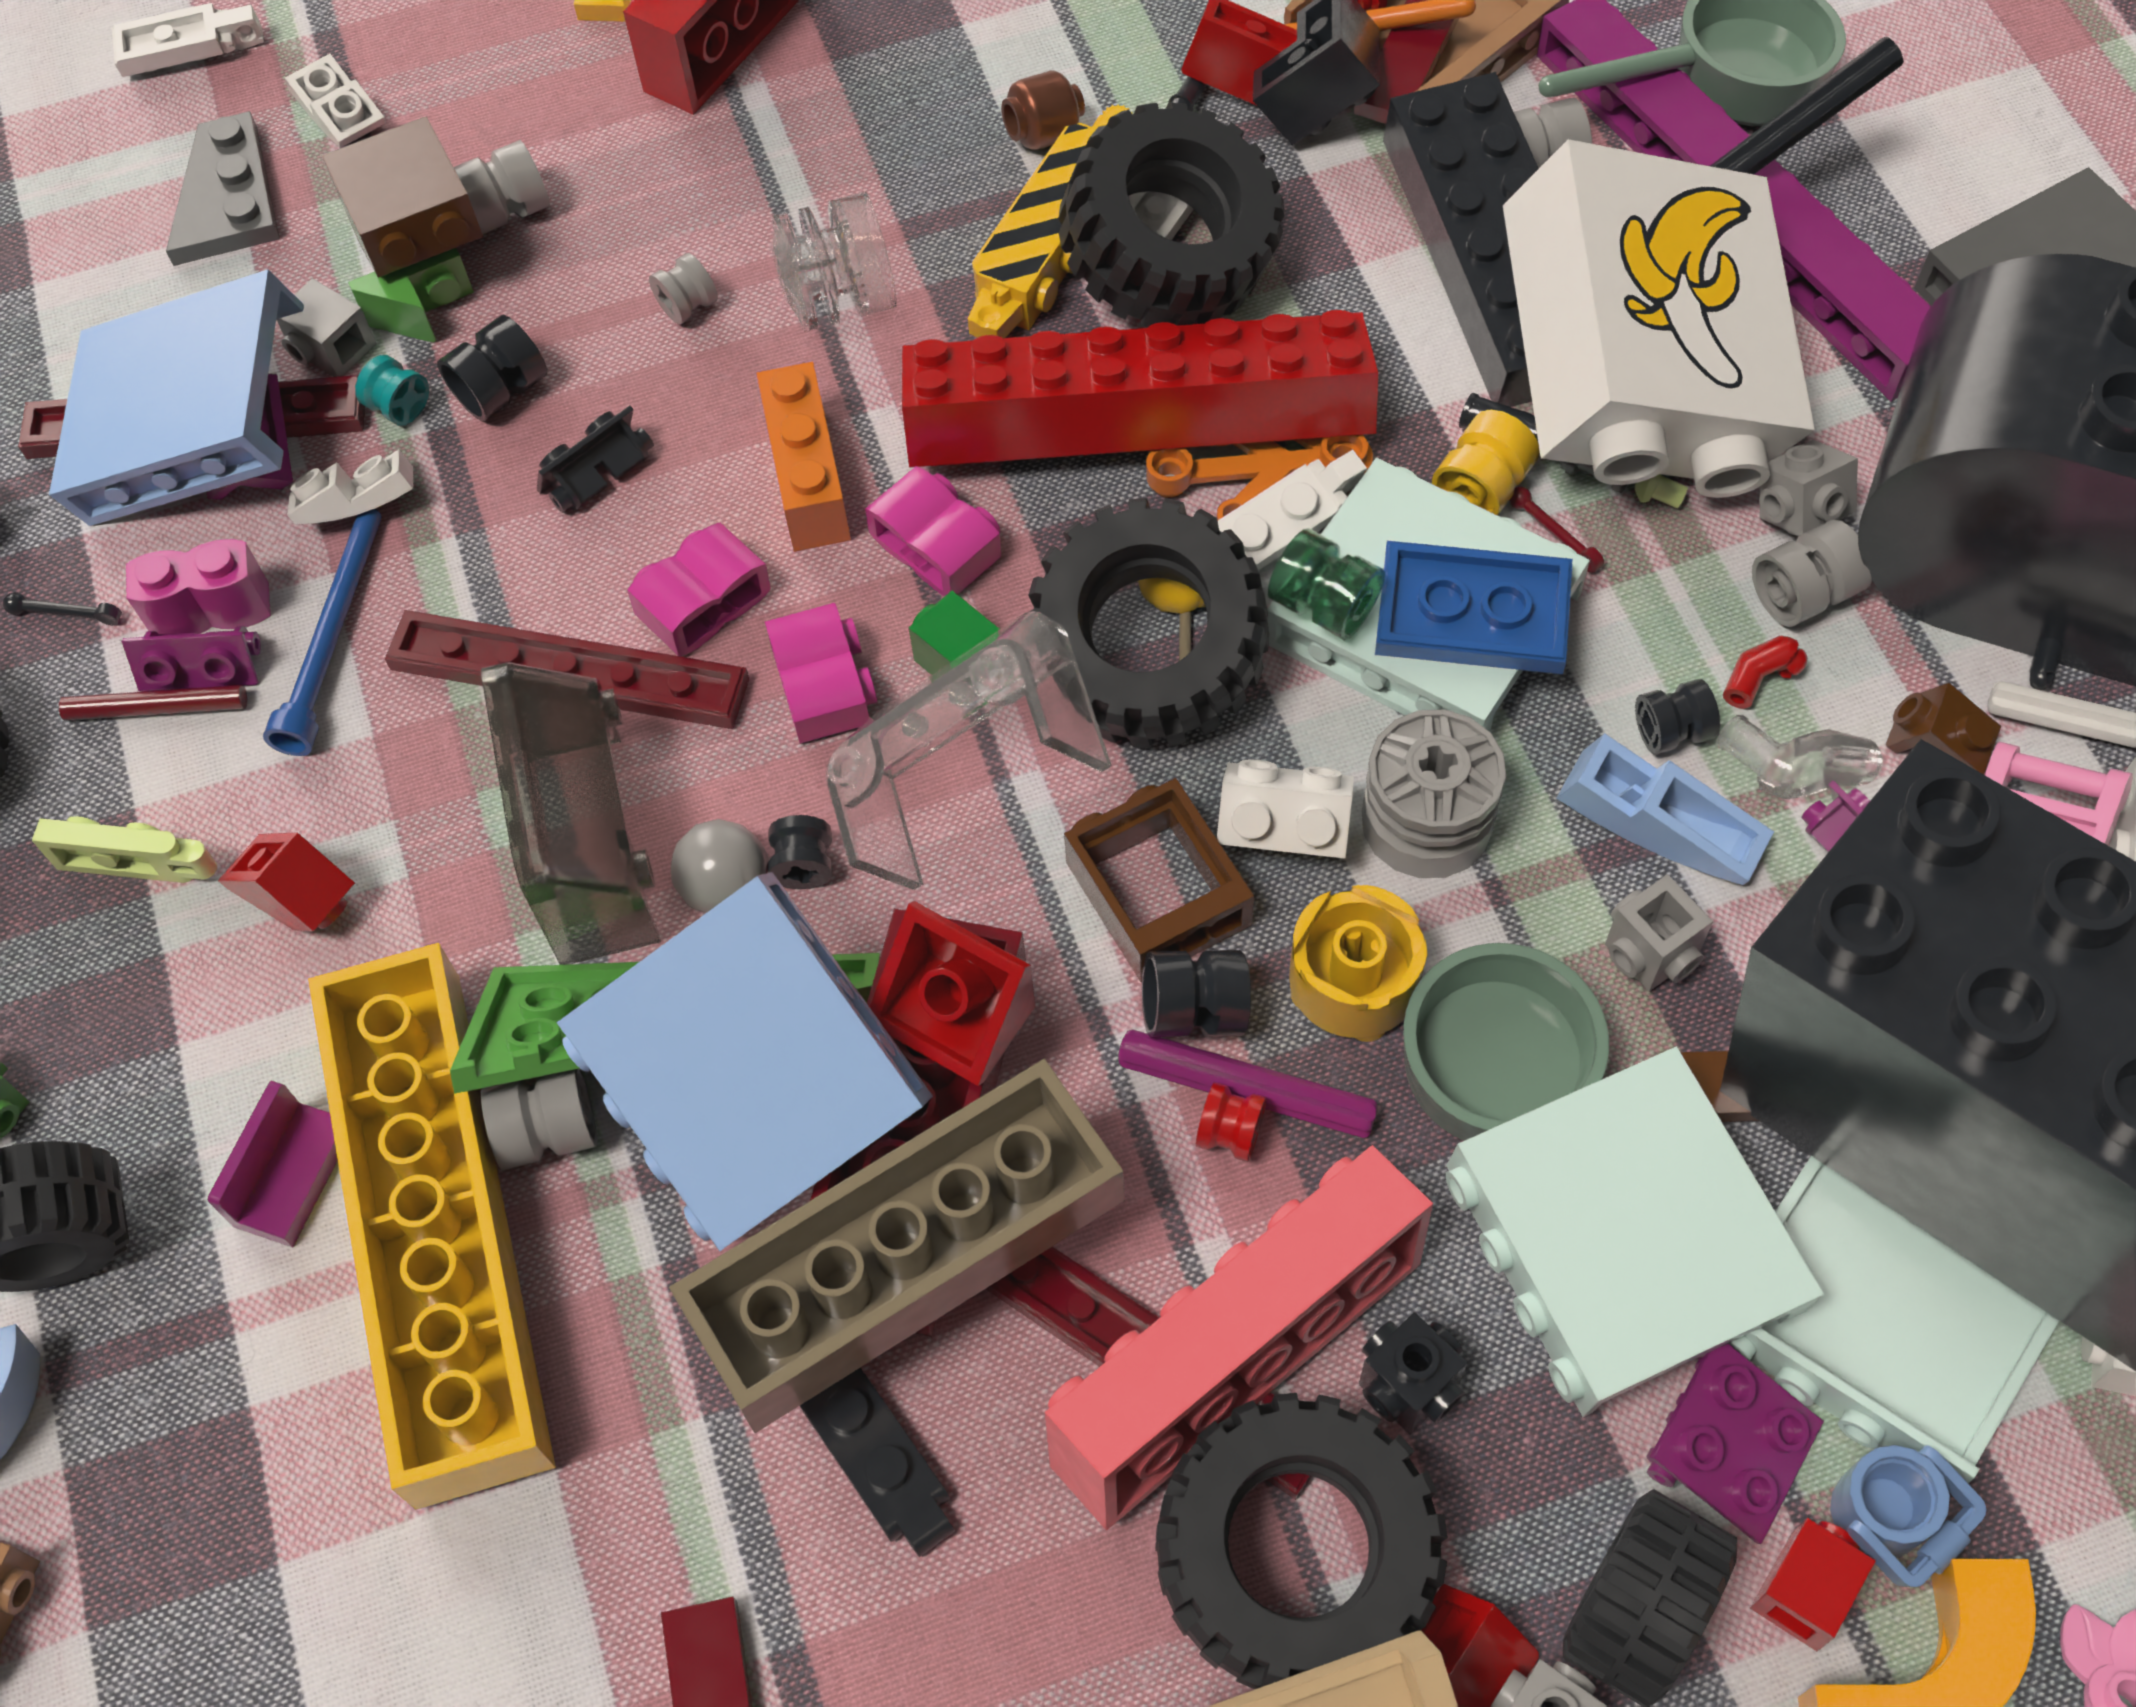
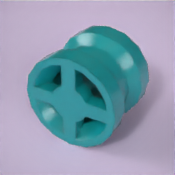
M378 355L372 358L358 375L355 395L358 402L372 411L381 410L384 418L397 426H402L413 422L423 411L429 397V383L427 378L413 369L404 370L402 364L389 355Z

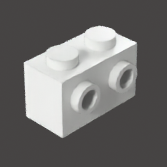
M1242 760L1239 763L1228 762L1222 782L1217 840L1221 845L1345 858L1354 776L1342 775L1340 771L1327 767H1306L1303 770L1277 768L1276 764L1263 760Z

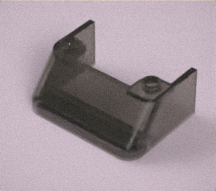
M510 662L481 668L482 685L514 868L521 890L560 965L575 964L660 943L659 930L648 907L644 891L645 889L655 887L650 859L646 849L634 851L628 835L610 745L621 742L617 726L623 725L614 688L603 690L597 678Z

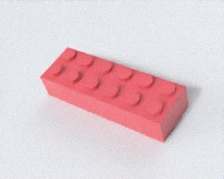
M1373 1145L1353 1161L1349 1157H1344L1337 1161L1322 1177L1318 1190L1302 1203L1298 1199H1293L1284 1204L1270 1219L1267 1231L1249 1246L1245 1242H1240L1230 1248L1217 1262L1214 1274L1196 1289L1189 1285L1177 1291L1165 1303L1160 1311V1318L1141 1334L1137 1330H1132L1123 1335L1108 1350L1104 1358L1105 1363L1086 1379H1083L1081 1376L1071 1378L1053 1394L1048 1402L1049 1409L1045 1411L1049 1463L1052 1470L1107 1531L1172 1476L1183 1453H1188L1196 1443L1198 1435L1212 1422L1215 1421L1219 1424L1231 1416L1234 1408L1252 1400L1257 1404L1420 1266L1433 1203Z

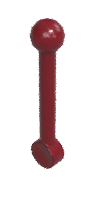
M1515 488L1514 494L1509 500L1513 508L1517 510L1524 509L1563 544L1571 547L1577 554L1589 559L1587 572L1595 573L1603 567V556L1596 548H1586L1532 501V494L1527 488Z

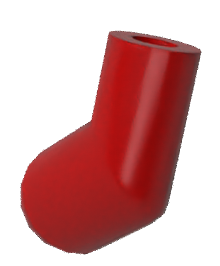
M1780 635L1740 654L1725 687L1723 699L1736 708L1745 709L1751 707L1763 678L1774 671H1777L1783 678H1791L1792 674L1795 676L1799 675L1807 665L1808 657L1806 652L1798 647L1799 643L1797 640Z

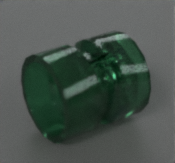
M1306 528L1292 539L1278 560L1268 585V597L1299 616L1312 610L1313 623L1345 641L1350 639L1359 630L1369 616L1381 593L1385 580V571L1383 568L1359 555L1352 557L1347 554L1340 559V546L1310 528Z

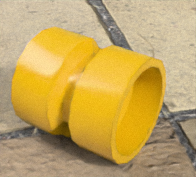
M1497 410L1481 411L1473 418L1458 439L1457 448L1449 451L1433 473L1432 484L1447 492L1461 494L1470 503L1495 515H1499L1514 494L1515 487L1524 480L1539 458L1540 449L1537 438L1529 427L1508 413Z

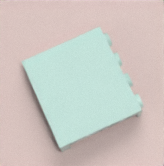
M1376 457L1267 608L1270 632L1269 646L1403 715H1408L1418 710L1445 709L1471 717L1490 732L1495 712L1523 670L1375 655L1387 540L1573 559L1570 598L1576 601L1582 593L1590 560L1577 554L1571 547L1565 544L1554 543L1523 528L1511 518L1495 515L1470 503L1461 494L1447 492L1418 478L1412 471L1404 467H1395Z
M1677 1046L1458 1143L1446 1165L1449 1170L1446 1172V1182L1453 1199L1462 1210L1470 1209L1482 1231L1479 1235V1241L1487 1262L1496 1273L1504 1271L1517 1295L1513 1303L1520 1323L1531 1337L1539 1336L1552 1360L1548 1368L1557 1391L1566 1402H1575L1582 1417L1593 1413L1603 1402L1777 1320L1781 1324L1804 1313L1824 1295V1292Z
M1811 1156L1775 1212L1824 1292V1295L1804 1313L1781 1324L1776 1320L1728 1344L1746 1359L1775 1377L1774 1381L1804 1406H1811L1813 1403H1816L1839 1418L1838 1426L1840 1430L1858 1444L1868 1448H1877L1879 1445L1881 1447L1897 1445L1911 1448L1918 1452L1925 1445L1930 1446L1938 1451L1961 1477L1969 1483L1979 1471V1468L1976 1467L1978 1460L2059 1320Z

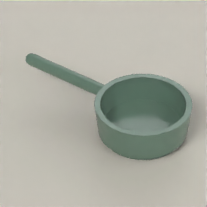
M1688 0L1683 13L1679 44L1677 46L1550 74L1541 79L1538 87L1541 95L1552 98L1678 68L1684 71L1691 81L1714 103L1719 104L1737 124L1764 126L1833 74L1845 50L1846 33L1839 15L1826 0Z
M1487 943L1471 946L1447 956L1422 977L1410 997L1405 1013L1403 1033L1404 1062L1412 1093L1424 1112L1437 1125L1463 1141L1600 1081L1606 1070L1609 1056L1608 1027L1602 1008L1594 993L1585 981L1565 963L1545 952L1528 946L1511 943Z

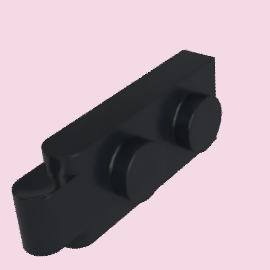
M861 1367L800 1405L802 1412L890 1542L903 1534L917 1556L921 1557L955 1532L940 1508L950 1500L948 1493Z

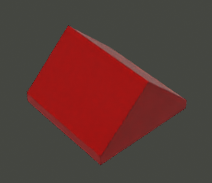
M913 901L907 906L869 1008L891 1037L979 1086L986 1080L1036 1007L1031 965L918 902Z

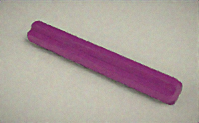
M1134 1029L1126 1032L1119 1048L1118 1060L1119 1064L1124 1068L1208 1093L1212 1084L1218 1082L1228 1085L1232 1094L1246 1098L1253 1093L1267 1097L1266 1110L1361 1138L1369 1136L1376 1119L1378 1106L1374 1099L1165 1038L1149 1037L1147 1033Z

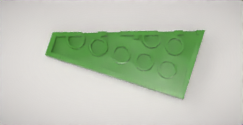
M880 953L832 954L867 1003L879 963ZM639 962L494 967L450 1069L454 1094L579 1069L563 1046V1038L566 1035L557 1022Z

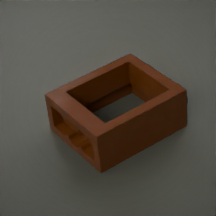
M1177 778L1160 786H1145L1133 793L1126 803L1104 814L1098 812L1089 814L1077 821L1071 830L1064 833L1066 864L1140 982H1142L1144 960L1148 952L1187 951L1191 957L1252 926L1253 893ZM1170 827L1211 891L1136 929L1096 864Z

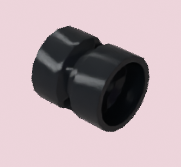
M504 314L498 316L475 333V345L463 342L437 361L439 372L450 391L462 406L480 421H486L509 404L510 391L519 394L524 393L547 376L548 369L534 342L514 320Z
M1241 950L1204 951L1197 961H1193L1187 951H1150L1146 954L1142 972V1011L1146 1032L1149 1037H1187L1194 1027H1199L1205 1037L1245 1035L1251 1010V980L1246 956Z

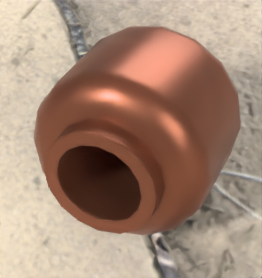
M1050 70L1013 83L1009 88L1007 98L1002 101L1001 112L1006 131L1011 139L1015 142L1020 141L1023 146L1031 150H1038L1053 145L1066 126L1079 123V117L1085 113V102L1082 92L1076 84L1071 85L1063 74Z

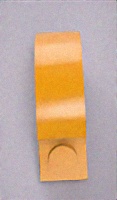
M1951 1559L1950 1565L1942 1574L1934 1572L1931 1575L1938 1617L1939 1639L1934 1659L1926 1673L1919 1680L1897 1685L1815 1684L1798 1696L1799 1707H2003L2017 1689L2027 1669L2033 1649L2036 1630V1606L2029 1559Z

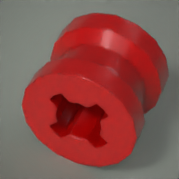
M1214 1082L1207 1096L1196 1136V1147L1206 1150L1216 1146L1231 1150L1234 1158L1248 1162L1258 1138L1267 1097L1255 1093L1246 1098L1232 1094L1228 1085Z

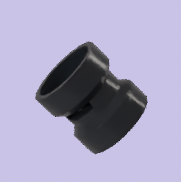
M1703 679L1680 683L1674 693L1666 694L1662 690H1654L1640 694L1636 698L1635 715L1638 730L1645 746L1652 754L1657 755L1675 750L1679 742L1685 739L1693 743H1701L1715 739L1719 735L1720 715L1718 705L1712 690Z

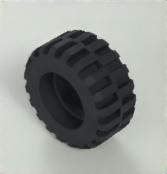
M1175 102L1168 103L1166 109H1159L1158 103L1138 105L1134 114L1130 110H1124L1110 117L1107 125L1098 127L1089 137L1085 149L1081 151L1060 204L1058 220L1062 227L1059 231V238L1062 250L1065 253H1071L1067 264L1077 280L1085 278L1088 282L1085 290L1098 303L1104 299L1113 306L1111 313L1126 320L1128 315L1140 319V326L1148 328L1150 325L1160 322H1168L1175 325H1191L1196 321L1197 324H1205L1212 319L1221 318L1222 315H1231L1242 306L1247 295L1251 294L1281 240L1283 233L1281 222L1285 217V209L1282 196L1276 194L1280 184L1272 167L1265 168L1263 164L1266 160L1265 154L1255 142L1249 145L1242 138L1244 135L1242 129L1232 122L1226 126L1215 119L1217 114L1201 108L1199 113L1187 110V104ZM1139 192H1159L1182 200L1202 217L1209 228L1213 241L1203 244H1184L1164 238L1143 223L1132 208L1128 196Z
M1147 498L1129 499V510L1113 513L1111 504L1093 511L1097 521L1086 528L1079 521H1076L1063 532L1067 545L1062 550L1055 546H1050L1041 560L1046 574L1044 578L1039 576L1033 578L1028 594L1034 609L1026 613L1027 632L1033 642L1032 653L1049 689L1057 702H1061L1065 706L1069 716L1082 727L1087 725L1093 726L1098 737L1116 743L1120 736L1129 738L1132 747L1151 748L1153 739L1166 738L1169 747L1187 743L1185 733L1200 727L1205 736L1220 727L1218 716L1227 709L1230 713L1235 714L1247 701L1244 690L1248 684L1257 685L1264 669L1262 655L1268 652L1270 632L1266 599L1260 573L1253 557L1245 555L1243 542L1231 529L1224 530L1223 532L1219 530L1217 517L1202 509L1197 510L1193 517L1188 516L1184 502L1171 499L1163 501L1162 509L1150 508ZM1165 578L1183 583L1195 590L1201 596L1206 606L1207 627L1196 647L1177 663L1156 671L1133 672L1107 663L1097 652L1092 638L1095 618L1103 604L1122 587L1143 579Z
M1297 1393L1274 1395L1270 1403L1257 1406L1254 1400L1234 1408L1230 1417L1219 1424L1215 1421L1212 1422L1198 1435L1196 1443L1188 1453H1183L1172 1473L1171 1480L1163 1497L1156 1528L1155 1551H1157L1159 1570L1157 1574L1162 1594L1167 1596L1173 1611L1172 1618L1183 1636L1188 1635L1201 1650L1199 1653L1201 1657L1215 1669L1218 1666L1237 1677L1236 1682L1252 1689L1261 1688L1423 1629L1436 1608L1433 1600L1437 1588L1444 1584L1447 1561L1441 1559V1543L1448 1538L1445 1514H1436L1432 1497L1438 1491L1429 1472L1426 1471L1421 1474L1418 1472L1409 1458L1415 1451L1400 1434L1392 1440L1377 1427L1382 1419L1361 1408L1357 1415L1341 1409V1399L1319 1394L1315 1402L1299 1401ZM1284 1474H1306L1333 1485L1355 1506L1367 1531L1369 1546L1368 1562L1360 1585L1343 1605L1319 1616L1290 1617L1264 1607L1242 1586L1230 1559L1229 1529L1237 1506L1255 1486L1272 1477Z

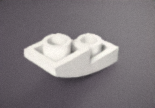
M331 54L285 77L288 90L317 126L340 148L386 123L382 113L357 80L351 81Z
M398 449L385 459L381 455H377L365 461L354 472V479L352 480L337 462L323 472L318 468L312 469L299 477L291 486L290 490L292 492L289 495L287 516L294 524H313L335 521L375 509L413 489V466Z

